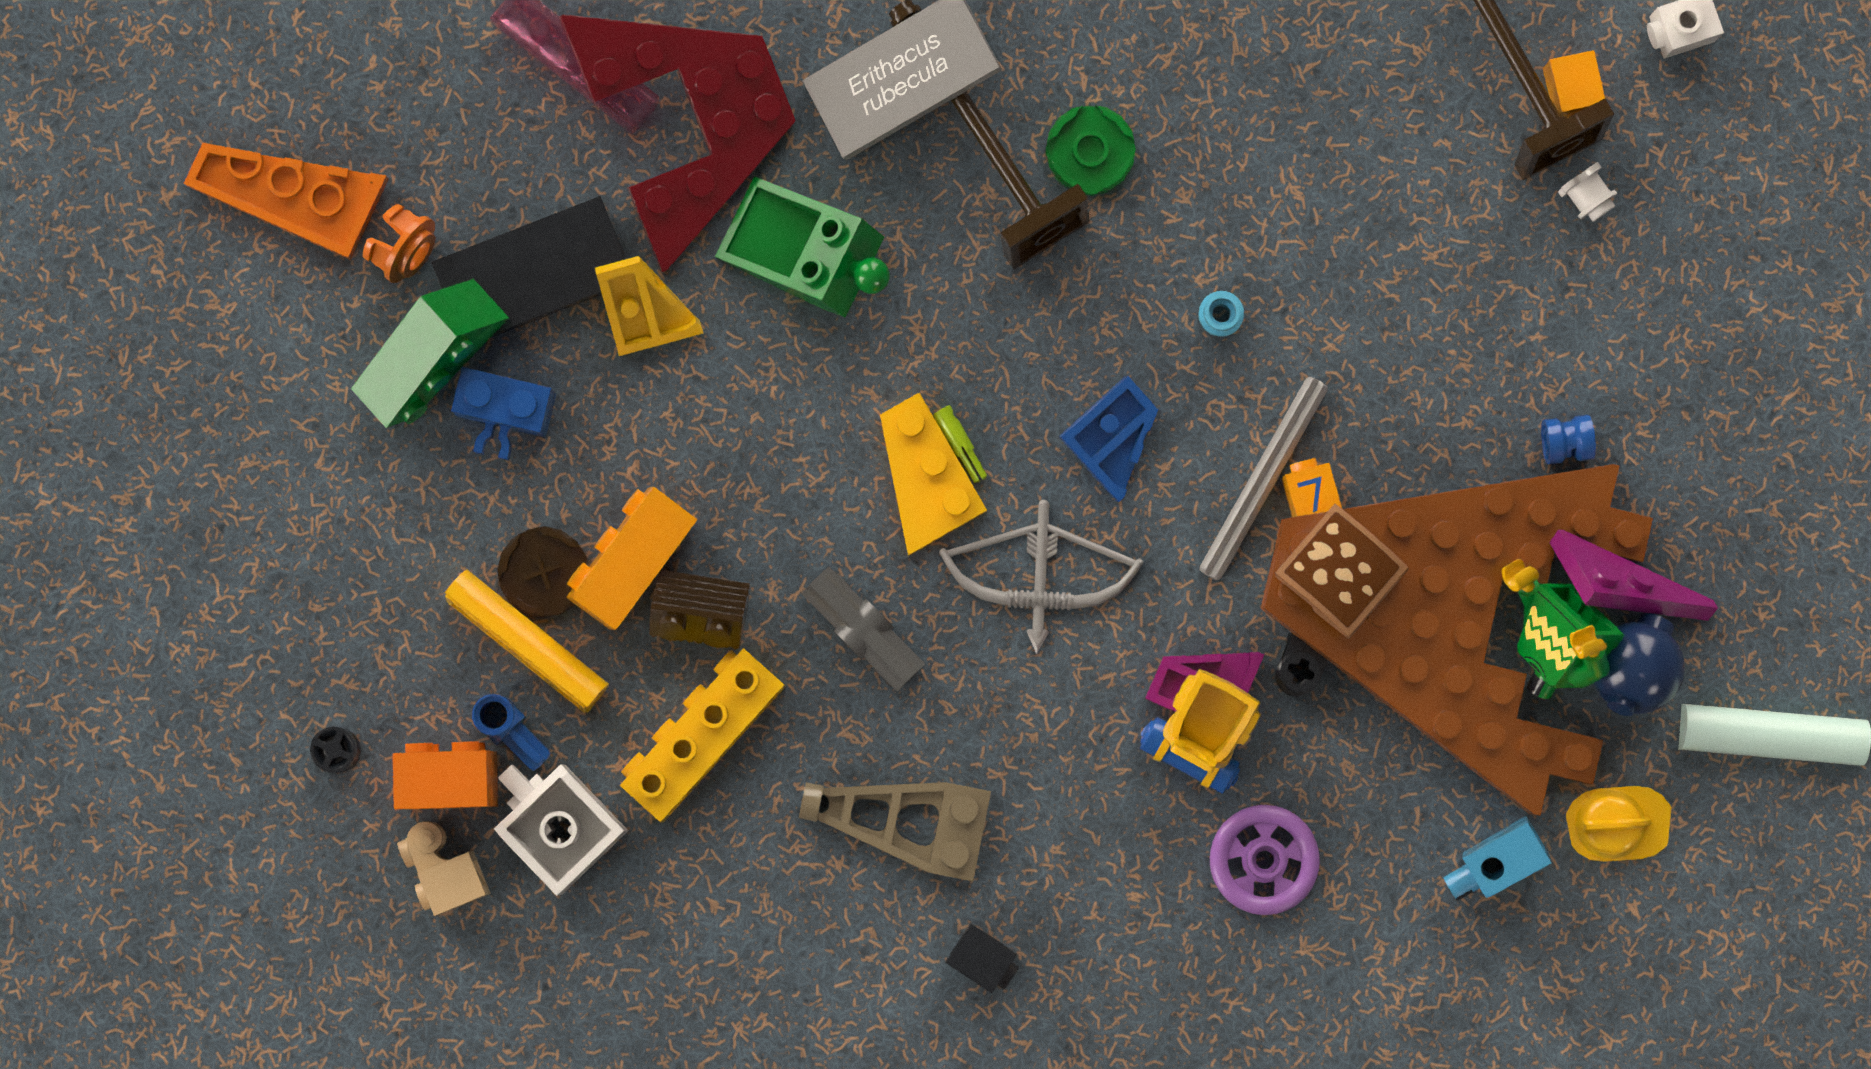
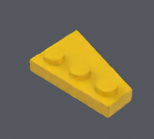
M920 393L880 414L907 553L910 556L987 512V509Z

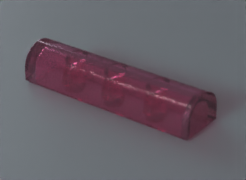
M505 0L490 17V22L630 134L640 129L658 105L659 96L643 83L592 102L558 18L559 16L539 0Z

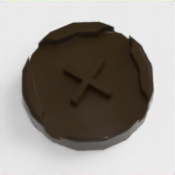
M546 526L528 529L513 537L501 553L497 568L500 587L508 602L524 614L540 618L561 615L576 605L566 598L572 590L567 585V582L583 562L588 565V560L580 544L564 531Z

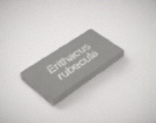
M938 0L802 81L842 158L848 160L1002 71V68L966 0Z

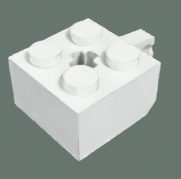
M564 764L558 766L545 780L536 774L529 781L514 765L509 766L498 777L514 795L507 802L513 811L494 830L556 896L563 895L629 831ZM556 818H558L559 822L568 819L571 823L568 828L571 836L566 842L565 838H558L556 841L552 837L556 830L552 822Z

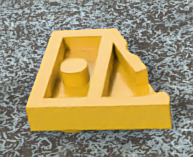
M639 256L595 268L619 356L703 334L700 320Z

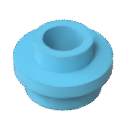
M1216 291L1206 296L1202 301L1198 312L1199 321L1209 334L1218 337L1228 336L1236 332L1241 326L1244 319V308L1241 301L1234 294L1227 291ZM1218 306L1225 307L1229 311V319L1225 322L1216 321L1212 314L1213 309Z

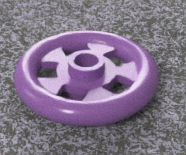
M1255 805L1244 808L1230 816L1217 831L1210 850V869L1218 890L1235 907L1252 914L1273 915L1295 907L1309 894L1319 872V849L1310 828L1296 814L1274 805ZM1253 825L1260 834V837L1253 839L1246 847H1243L1237 835L1245 828ZM1278 826L1287 830L1294 837L1287 848H1284L1279 841L1271 838V834ZM1261 851H1268L1273 858L1271 866L1266 869L1260 868L1256 863V856ZM1240 856L1246 876L1233 879L1229 870L1228 860ZM1289 858L1301 862L1300 872L1295 882L1282 876L1287 868ZM1254 882H1273L1274 896L1261 897L1254 895Z

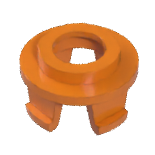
M395 204L383 214L384 221L400 235L394 247L377 239L368 238L363 249V258L368 262L371 260L376 267L383 270L384 277L391 283H398L404 278H410L415 275L430 256L436 239L434 235V220L428 216L418 217L413 212L404 210V206Z

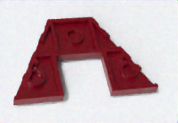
M561 15L558 18L592 102L604 99L674 70L678 72L710 155L627 187L661 272L667 271L796 121L763 36Z

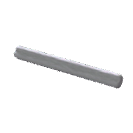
M1313 377L1306 378L1200 565V571L1214 580H1220L1231 563L1328 391V387L1318 379Z

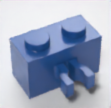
M462 367L451 412L460 418L485 423L484 430L475 441L473 452L484 455L486 443L493 439L496 427H500L498 439L501 442V449L498 458L509 461L512 450L509 434L512 430L546 438L556 393L550 387Z

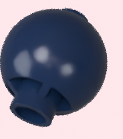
M1642 613L1637 622H1629L1617 626L1624 634V637L1619 645L1607 655L1610 667L1609 674L1594 683L1599 694L1608 702L1607 706L1612 711L1623 716H1632L1634 713H1649L1662 708L1676 696L1684 679L1685 663L1683 653L1678 643L1671 637L1674 632L1673 624L1661 616L1652 613Z

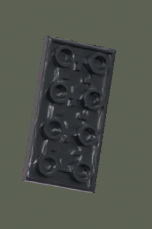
M598 196L434 260L431 264L441 289L474 279L509 317L491 336L492 338L602 295L595 268L625 260V256L601 196Z

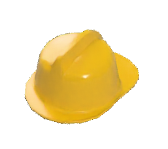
M1626 786L1590 790L1573 800L1566 812L1571 845L1577 853L1589 860L1607 862L1644 859L1656 855L1668 844L1671 805L1662 794L1648 787Z

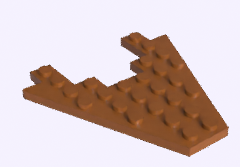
M1615 464L1343 509L1387 546L1409 569L1350 639L1317 615L1308 602L1278 580L1275 574L1327 512L1281 519L1261 609L1528 814L1541 816L1550 775L1585 784H1594L1603 740L1517 719L1527 674L1484 663L1503 580L1502 569L1515 560L1521 559L1524 561L1525 568L1531 566L1538 571L1539 578L1537 581L1539 584H1547L1554 557V550L1549 542L1558 530H1565L1624 559L1641 563L1644 561L1653 518L1610 507L1619 471V465Z

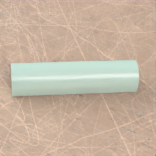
M1682 704L1678 750L1858 766L1865 765L1869 757L1871 728L1868 720Z

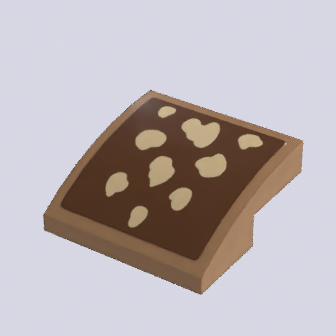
M1334 504L1275 574L1278 580L1308 602L1317 615L1350 639L1409 569L1378 538L1338 505Z

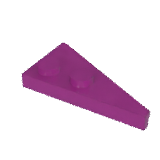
M1558 530L1549 542L1585 605L1709 621L1718 609L1714 600L1565 530Z

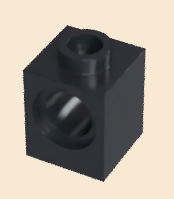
M971 922L945 960V963L990 993L994 991L997 985L1005 990L1019 969V966L1013 963L1017 956L1016 952Z

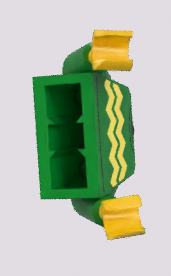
M1517 559L1502 569L1503 580L1512 591H1518L1524 605L1523 630L1517 644L1518 653L1535 669L1527 684V689L1537 697L1550 699L1556 688H1585L1605 678L1610 670L1607 655L1619 645L1624 634L1595 606L1585 605L1573 584H1539L1537 581L1539 578L1538 571L1531 566L1525 568L1524 561L1521 559Z

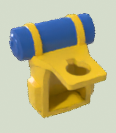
M1199 669L1195 675H1188L1173 701V707L1176 709V712L1166 722L1156 717L1144 727L1141 732L1140 749L1152 755V759L1158 762L1162 761L1201 782L1200 785L1203 787H1210L1223 794L1231 786L1235 785L1239 777L1240 762L1232 758L1237 744L1244 745L1251 737V733L1261 716L1258 711L1260 701L1233 683Z

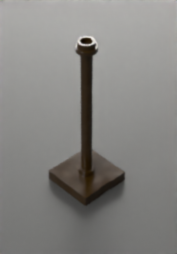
M905 0L896 5L889 12V16L892 19V27L922 10L920 6L914 5L912 0ZM967 91L951 100L1026 214L1024 218L1000 232L1004 256L1013 270L1090 222L1087 211L1089 207L1088 198L1079 184H1076L1048 203L1041 204Z
M1473 0L1545 125L1542 131L1523 141L1515 162V167L1522 180L1603 140L1614 116V112L1606 98L1568 118L1567 116L1561 117L1495 0Z

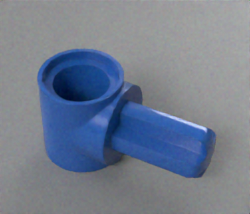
M489 694L483 696L475 703L472 711L473 723L496 746L504 743L532 771L542 766L549 758L550 750L523 724L526 716L509 698L497 694ZM499 702L506 708L507 719L501 727L492 729L486 724L484 713L490 704Z

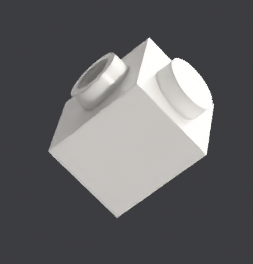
M1678 0L1657 7L1649 16L1651 22L1647 24L1649 40L1654 49H1661L1664 59L1714 43L1724 34L1713 0Z

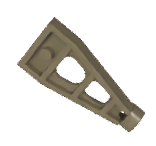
M806 782L799 818L815 822L819 820L928 873L973 882L991 791L948 782L824 788L823 785ZM824 795L829 800V808L823 813H818L821 798ZM859 799L883 800L887 802L889 812L885 828L881 831H875L855 824L851 818L853 804ZM911 804H931L937 808L939 819L935 838L931 844L920 846L903 838L898 833L896 820L899 811L903 807Z

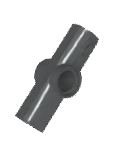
M830 567L816 577L801 593L835 628L833 630L834 633L861 660L865 658L876 669L875 671L897 692L925 666V663L892 631L894 627L867 599L862 600L852 590L851 586Z

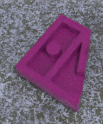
M1249 652L1163 656L1145 696V700L1176 712V709L1173 707L1176 694L1188 675H1195L1199 669L1223 678L1248 693L1265 654Z

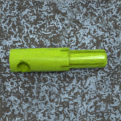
M948 405L934 413V419L956 457L961 459L973 482L978 483L981 481L964 453L963 447L981 479L984 480L987 474L973 451L974 446L960 421L954 416L952 407Z

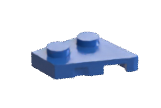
M1124 376L1068 427L1059 438L1115 501L1120 502L1126 494L1127 483L1135 463L1137 464L1144 448L1143 442L1147 432L1151 430L1158 409L1129 376Z

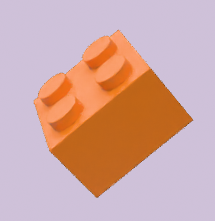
M479 741L451 742L452 751L440 752L439 744H405V753H393L394 809L498 807L497 752L485 750V742Z

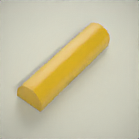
M468 569L463 571L445 591V598L449 605L583 713H588L607 690L608 682Z

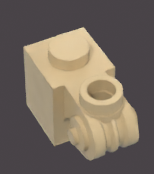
M421 822L413 826L405 840L398 842L397 845L407 868L414 865L416 867L420 883L415 885V891L423 909L426 911L431 908L433 915L438 916L491 894L474 851L464 853L450 860L445 859L438 852L446 844L447 836L445 830L437 823Z

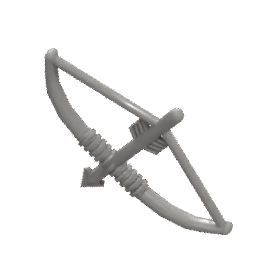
M1041 500L1038 504V522L1036 524L950 550L942 548L939 551L947 568L959 585L979 599L1007 605L1008 607L1014 606V608H1017V606H1020V608H1023V606H1026V608L1031 607L1033 609L1032 629H1028L1027 634L1036 654L1049 633L1048 630L1044 629V611L1046 608H1049V610L1061 608V610L1067 609L1070 611V609L1098 606L1118 596L1131 582L1144 563L1142 559L1134 560L1049 524L1050 504L1047 500ZM1027 534V553L1036 558L1034 591L1029 592V590H1026L1024 592V590H1020L1018 592V590L1012 591V589H1009V591L1004 592L981 586L963 575L951 557ZM1058 536L1132 566L1118 583L1099 592L1074 595L1071 592L1059 594V592L1053 593L1050 591V593H1047L1045 591L1047 559L1057 554Z

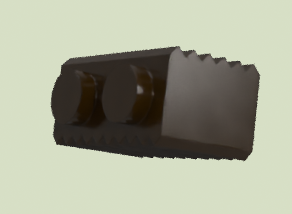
M660 570L651 602L649 634L653 638L658 635L662 639L664 638L669 641L679 640L681 642L686 640L689 643L695 641L698 645L704 642L707 646L715 648H728L730 646L734 650L740 648L748 611L750 583Z

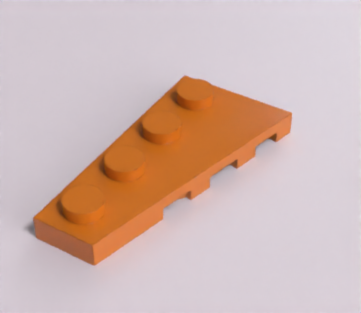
M202 143L183 184L351 260L389 178L386 175L376 173H362L351 171L348 168L331 165L323 166L306 163L303 160L286 157L285 159L262 155L258 152Z

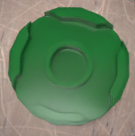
M1095 105V107H1075L1060 116L1048 133L1045 154L1049 170L1059 184L1067 189L1079 184L1085 195L1094 196L1110 192L1125 180L1133 167L1136 148L1132 130L1123 117L1107 107Z

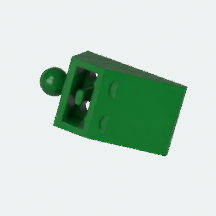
M755 176L715 255V258L844 318L859 289L867 294H876L883 291L890 280L888 266L882 260L875 258L885 237L865 220Z

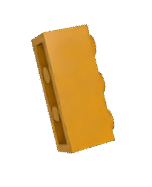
M654 486L647 488L644 493L639 489L633 493L622 508V512L627 515L617 530L612 526L608 527L594 546L600 553L590 566L583 562L567 582V585L572 590L566 598L609 630H616L698 520Z

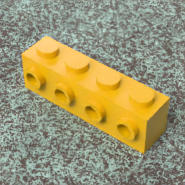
M744 648L738 654L730 650L713 669L718 674V677L706 689L702 684L698 685L683 702V705L688 710L676 723L669 718L653 735L652 739L657 743L645 757L638 752L621 771L626 779L620 786L660 823L665 822L786 687Z

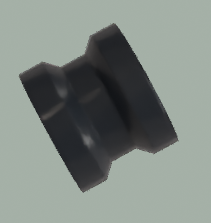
M334 726L324 728L311 741V758L315 765L323 771L332 773L346 772L353 768L360 758V741L348 729Z

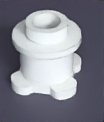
M1598 162L1567 182L1558 191L1561 197H1564L1566 194L1569 195L1581 212L1578 215L1580 220L1589 216L1594 222L1615 207L1611 199L1617 192L1615 189L1610 191L1598 175V170L1602 168Z

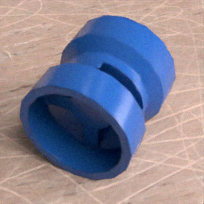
M1589 415L1575 416L1568 422H1561L1558 418L1542 420L1541 439L1543 455L1547 465L1562 463L1571 456H1574L1578 461L1593 460L1595 458V432Z

